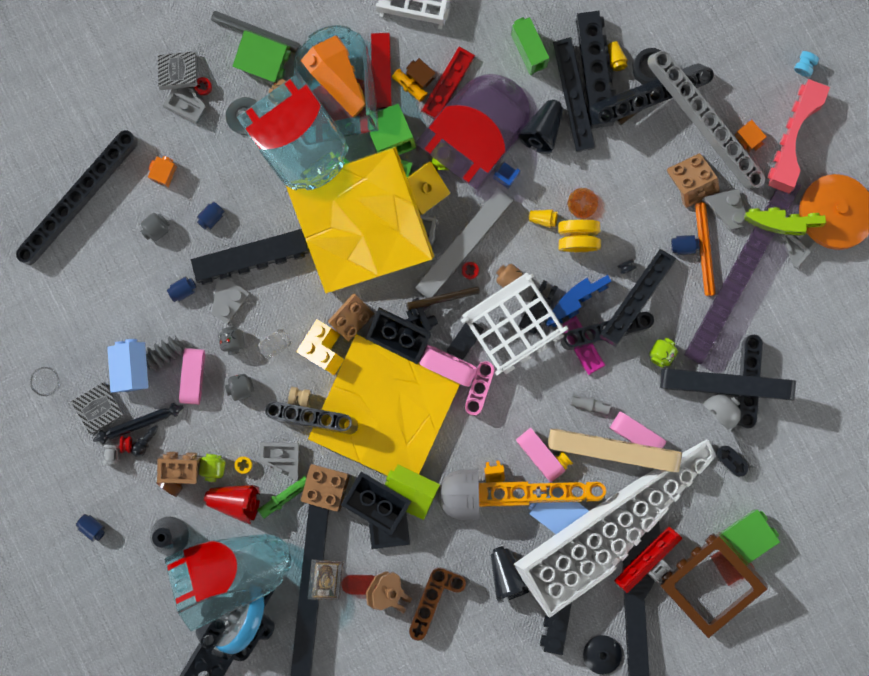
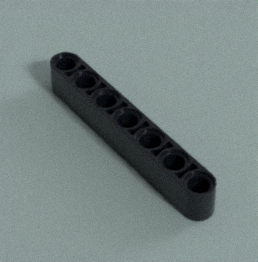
M699 63L682 69L696 88L710 83L714 77V72L711 68ZM669 74L670 79L673 80V74ZM656 79L595 103L590 109V115L593 119L603 124H608L673 97L660 80ZM681 87L682 94L685 93V89L683 87Z
M661 369L660 388L795 400L796 380Z

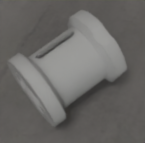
M104 445L105 460L103 464L120 465V461H118L120 445Z
M661 560L647 574L656 583H659V579L667 571H670L671 568L665 561Z

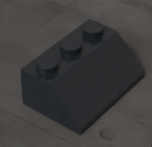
M379 307L365 339L418 364L432 333Z
M361 471L341 506L388 534L393 535L412 501Z

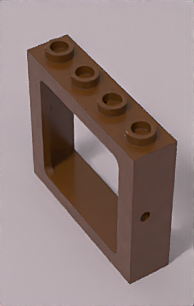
M721 532L716 535L714 533L705 540L706 544L702 547L697 546L690 553L692 556L687 560L685 558L680 560L673 572H666L662 576L660 585L707 638H710L768 589L766 581ZM714 550H719L752 587L708 623L675 587V583Z

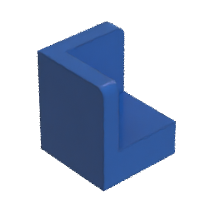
M504 162L500 169L495 172L493 179L509 189L519 176L520 170L518 168L515 170Z

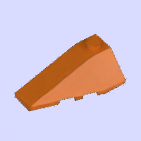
M335 35L313 46L301 61L310 74L355 118L367 103L360 83H357L355 78V69L348 58L350 56L348 49L339 37Z

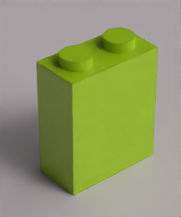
M399 464L394 471L390 470L384 484L412 501L406 512L422 520L425 519L440 484Z

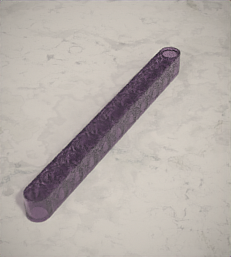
M796 182L795 188L790 194L776 189L764 211H768L769 208L778 207L787 213L801 188V184ZM757 226L754 227L687 347L684 356L700 365L704 362L775 233Z

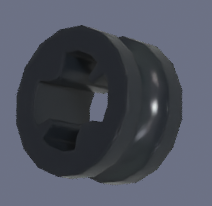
M633 259L617 266L621 269V275L637 268L633 265Z

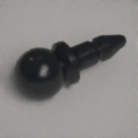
M157 425L149 429L143 439L139 438L138 442L132 444L131 453L135 457H141L146 453V448L149 447L148 442L151 441L158 430Z

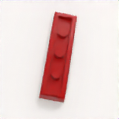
M371 33L372 86H374L376 109H386L392 106L390 33Z
M460 46L458 47L423 106L422 113L433 119L438 117L447 106L473 62L474 54Z
M668 527L614 582L628 593L683 538L672 528Z

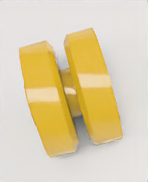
M568 220L558 223V233L562 236H567L559 239V251L592 252L601 249V239L594 236L600 233L599 221Z

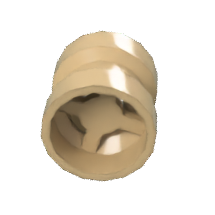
M291 386L288 404L308 407L311 390H299L297 387Z

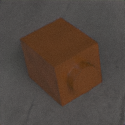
M420 58L416 62L414 60L411 61L406 68L407 76L413 79L423 90L436 78V72Z

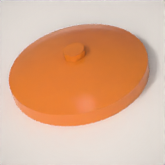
M831 174L817 179L805 190L799 205L800 217L808 216L810 213H820V216L825 215L826 223L823 227L806 228V233L816 243L829 249L844 250L858 245L869 235V192L860 182L845 175Z

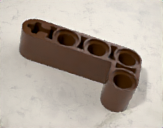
M436 567L432 570L410 625L409 634L412 639L419 641L426 636L444 588L456 593L462 592L465 589L466 580L461 574L443 567ZM436 571H442L445 574V578L442 581L434 579ZM460 578L463 581L462 587L454 588L452 586L453 579ZM430 589L436 590L438 593L437 598L429 599L427 591ZM424 607L428 608L431 612L430 616L426 618L422 617L419 613ZM416 618L421 622H428L427 625L422 624L421 631L423 634L419 633L418 636L412 630L413 628L416 629L419 625V621H415Z

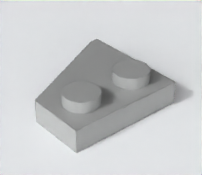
M191 87L172 89L163 104V108L196 125L206 110V106Z
M739 189L707 196L702 199L704 203H707L714 210L715 216L722 220L723 225L729 231L749 225L744 220L745 209Z
M807 233L805 235L779 234L794 268H798L818 244Z
M218 277L212 314L228 325L250 294L230 279L220 280V277Z
M260 442V462L289 476L293 480H298L299 443Z

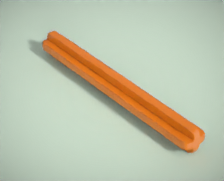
M700 202L695 204L704 293L705 296H714L716 292L706 203Z

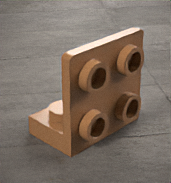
M700 153L667 169L668 175L680 190L682 203L685 208L702 201L704 197L720 192L718 177Z
M353 294L328 320V323L349 342L374 313L356 294Z
M166 452V454L157 459V483L196 484L198 463L202 456H197L195 452H187L185 455H178V452Z
M311 464L301 496V502L340 512L351 474Z

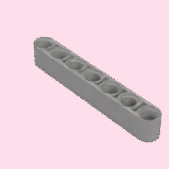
M498 188L415 289L426 298L434 297L514 200Z

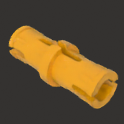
M397 69L392 75V79L397 81L405 92H409L419 102H422L428 93L401 69Z

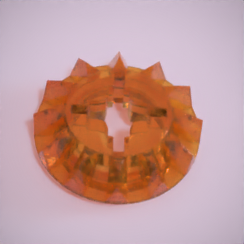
M578 188L570 194L568 208L574 216L587 218L597 210L598 198L593 191L587 188ZM585 196V201L589 204L585 205L581 210V204L575 201H580Z

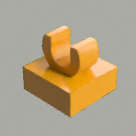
M499 460L496 461L497 466L490 467L489 462H486V467L484 468L486 483L505 482L504 467L500 464Z

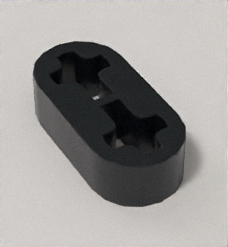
M721 446L717 449L716 458L731 474L737 477L747 474L748 464L733 448ZM729 450L728 456L731 458V460H729L728 458L722 459L721 451ZM733 462L738 465L743 464V472H735L736 466Z

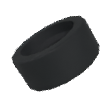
M647 48L636 56L632 70L635 79L639 83L645 84L658 79L657 77L648 78L644 76L640 70V63L644 58L661 50Z

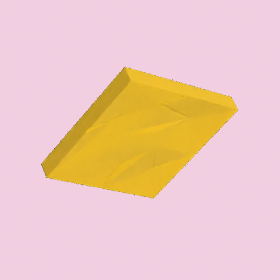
M396 147L286 184L325 294L432 260L435 257Z
M356 334L321 410L342 413L355 418L358 421V429L353 434H343L313 428L308 440L387 476L390 470L394 471L398 464L420 474L460 384L421 366L419 362L416 364ZM331 417L327 419V425L331 423ZM349 420L346 421L345 424H344V428H345V429H346V428L349 426V424H350Z

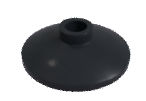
M598 635L586 643L583 650V659L586 666L592 672L602 675L609 674L620 665L622 651L615 639L606 635ZM605 652L607 657L601 659L600 653Z

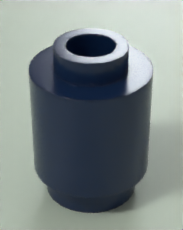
M213 201L198 214L197 223L204 230L206 228L211 230L223 217L222 214L225 211Z
M695 235L671 238L672 254H696V250H699V238L695 239Z
M185 276L171 284L167 292L173 302H180L196 293L195 288L197 286L192 278L188 279Z
M84 514L76 523L78 531L92 542L95 540L99 541L105 535V526L91 515Z

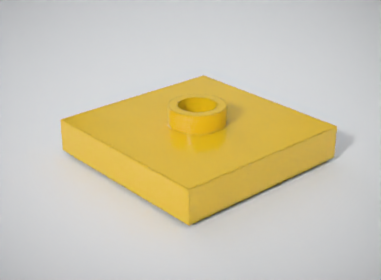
M432 162L426 163L407 177L420 215H423L451 194Z

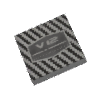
M195 51L158 55V87L160 90L197 86Z
M105 382L71 401L90 435L124 415Z

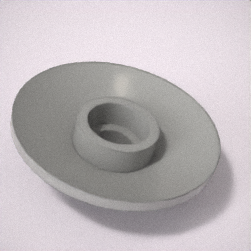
M239 97L228 105L225 119L233 131L246 134L248 132L245 128L253 123L247 113L241 116V111H247L252 107L259 118L263 116V110L256 100L250 97Z

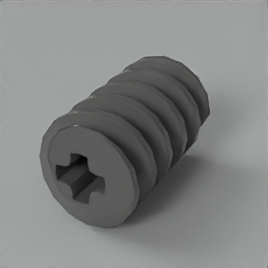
M176 335L174 340L168 336V343L161 340V347L155 343V350L147 347V367L156 371L157 364L160 367H164V361L168 364L171 363L170 357L177 360V353L183 357L184 349Z

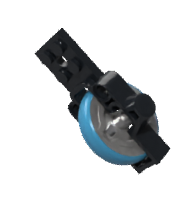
M245 572L240 582L233 586L225 596H211L204 599L200 610L204 617L196 629V636L200 643L180 676H198L203 671H207L205 676H224L233 660L240 662L246 660L259 640H268L271 637L275 624L274 621L263 613L266 604L275 591L269 581L262 580Z

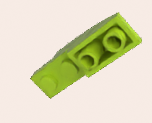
M778 207L769 208L768 211H761L758 208L749 209V212H746L744 215V220L752 225L784 235H805L807 232L806 228L823 227L826 223L825 215L820 216V213H810L805 217H800V214H791L786 217L785 210H780Z

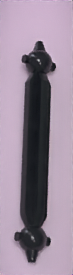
M171 403L169 409L157 410L112 427L107 432L100 430L93 439V442L105 444L108 439H114L162 421L170 415L177 417L184 406Z

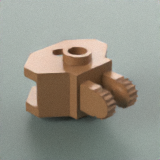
M388 571L376 575L366 591L367 605L380 611L393 607L399 612L405 613L406 609L398 604V601L401 598L403 601L410 603L412 598L403 593L404 590L401 589L400 576Z

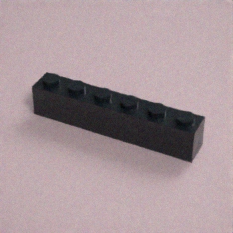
M299 229L190 260L196 282L208 285L213 283V280L220 277V280L231 278L232 274L239 273V275L250 273V269H266L269 267L268 264L276 263V265L286 263L287 259L294 258V260L305 258V254L309 252L303 231Z

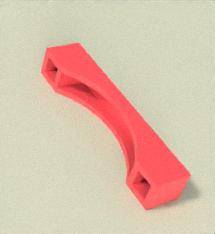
M808 79L805 85L801 84L797 93L800 96L799 100L795 101L791 110L794 112L793 117H789L785 127L788 131L786 134H783L779 143L782 145L781 150L776 152L773 160L776 162L775 167H771L767 177L770 179L768 186L788 194L795 188L801 171L795 152L798 131L803 121L810 115L818 112L824 105L830 87Z

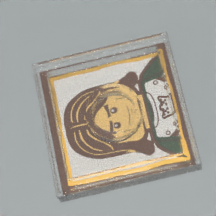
M312 559L308 599L340 600L344 561Z

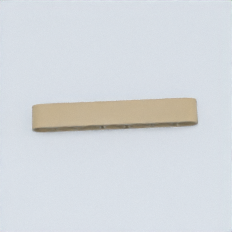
M552 428L550 429L547 448L670 472L680 471L682 452Z

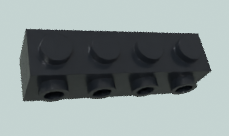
M572 602L551 617L545 615L543 627H546L545 635H541L540 646H542L543 652L563 655Z

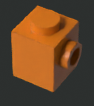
M753 120L749 121L734 135L744 150L748 152L752 149L757 151L764 145L763 140L767 137Z
M156 156V159L152 160L149 165L150 172L148 178L151 181L169 187L177 169V166L173 163L174 160L166 156L162 158Z

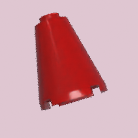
M256 485L214 487L205 492L204 502H206L207 507L246 524H251L250 520L254 521L258 513L257 509L259 508L260 500H257V494L260 495V490Z

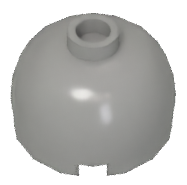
M716 394L703 403L729 432L739 423L741 411L737 406L740 403L733 396L729 398L725 394Z

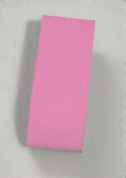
M430 345L426 346L419 362L421 366L468 387L471 385L477 371V367Z
M184 349L179 403L200 405L205 363V350Z
M488 361L481 362L478 365L468 394L465 410L471 416L478 415L481 412L494 374V366ZM483 365H487L491 369V373L487 376L480 373V368ZM478 383L483 384L485 387V391L482 394H477L474 391V386ZM470 402L478 403L479 410L477 412H471L468 409Z
M622 412L618 413L609 427L631 443L663 448L667 443L666 440Z
M531 428L516 439L520 447L550 483L566 471Z

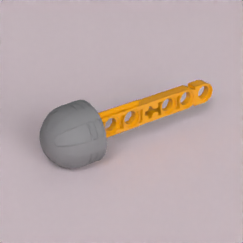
M478 469L457 470L447 475L441 482L438 490V500L442 510L453 519L462 521L480 520L479 507L529 505V503L581 502L585 499L586 502L601 501L605 497L606 487L601 482H586V485L581 482L528 484V482L479 483ZM575 487H579L583 490V495L575 497L572 494V490ZM600 487L603 491L602 495L594 496L591 491L592 488ZM547 488H550V498H546L547 494H541L539 498L536 494H533L536 492V489H540V492H547ZM561 488L564 492L563 496L555 497L552 493L553 489ZM501 489L505 492V496L502 499H497L494 496V492ZM516 489H522L525 495L518 499L513 495V492ZM488 490H491V499H488Z

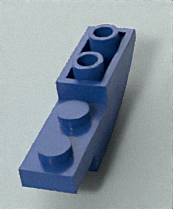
M606 275L592 284L586 278L571 288L553 309V313L560 324L563 323V318L567 316L572 318L580 313L578 311L582 307L579 302L580 300L585 302L592 298L591 294L598 290L601 293L608 289V284L611 283L609 276ZM550 316L546 322V326L549 327L552 325V327L554 328L557 325Z

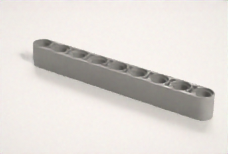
M666 51L652 54L648 58L649 68L739 182L747 189L763 186L765 183L763 172L671 55ZM657 57L661 58V65L658 64ZM669 72L673 74V80L670 79ZM681 87L685 89V95L681 93ZM693 102L697 104V110L693 108ZM705 117L709 120L708 125L705 123ZM717 131L720 133V140L716 137ZM729 146H730L731 149H732V154H731V155H730L729 152H728V147H729ZM740 161L743 163V169L740 168ZM752 176L755 178L754 184L751 181Z

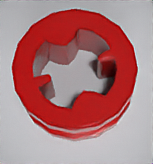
M200 77L197 79V86L194 88L199 95L206 96L211 93L212 84L207 78ZM202 82L204 84L208 83L207 89L204 91L203 89H198V87H201L199 84Z
M467 262L463 265L462 274L466 279L472 280L478 276L479 268L476 263ZM467 266L475 268L474 275L470 276V273L469 275L465 273Z
M128 436V438L120 437V453L125 451L131 453V446L133 444L131 436Z

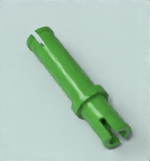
M305 475L277 496L273 495L270 501L257 509L263 519L277 509H282L285 503L303 491L306 482Z

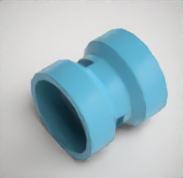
M802 51L799 57L800 61L796 63L794 71L802 76L811 77L814 71L813 67L817 65L819 57L811 52Z

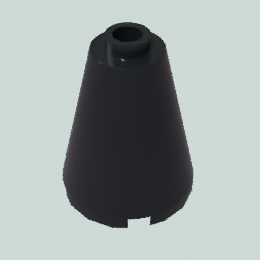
M555 99L546 101L521 129L519 139L526 147L531 148L533 146L537 148L536 152L542 154L552 153L555 148L564 110L559 101Z
M176 517L161 518L151 529V543L155 550L161 554L175 555L181 552L188 543V528L181 519Z
M504 546L493 549L490 557L498 603L504 602L503 599L506 597L512 600L529 593V588L514 565L517 560L509 548L504 549Z

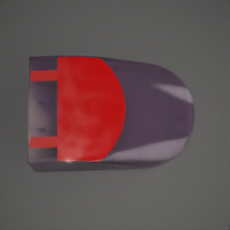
M487 74L476 77L469 81L436 116L415 143L416 150H424L469 184L476 195L519 140L521 129L528 123L530 107L527 96L516 82L505 76Z

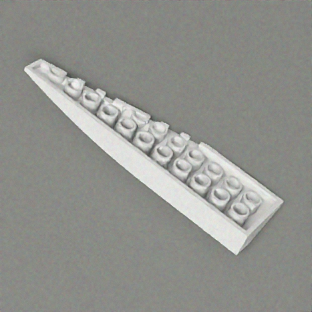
M706 439L682 453L679 472L659 469L652 470L606 499L514 563L522 580L548 617L556 614L613 573L616 569L615 566L628 556L627 553L634 545H638L641 541L640 538L646 532H649L669 510L668 507L671 503L679 499L680 493L686 487H689L696 475L701 474L716 457L709 440Z

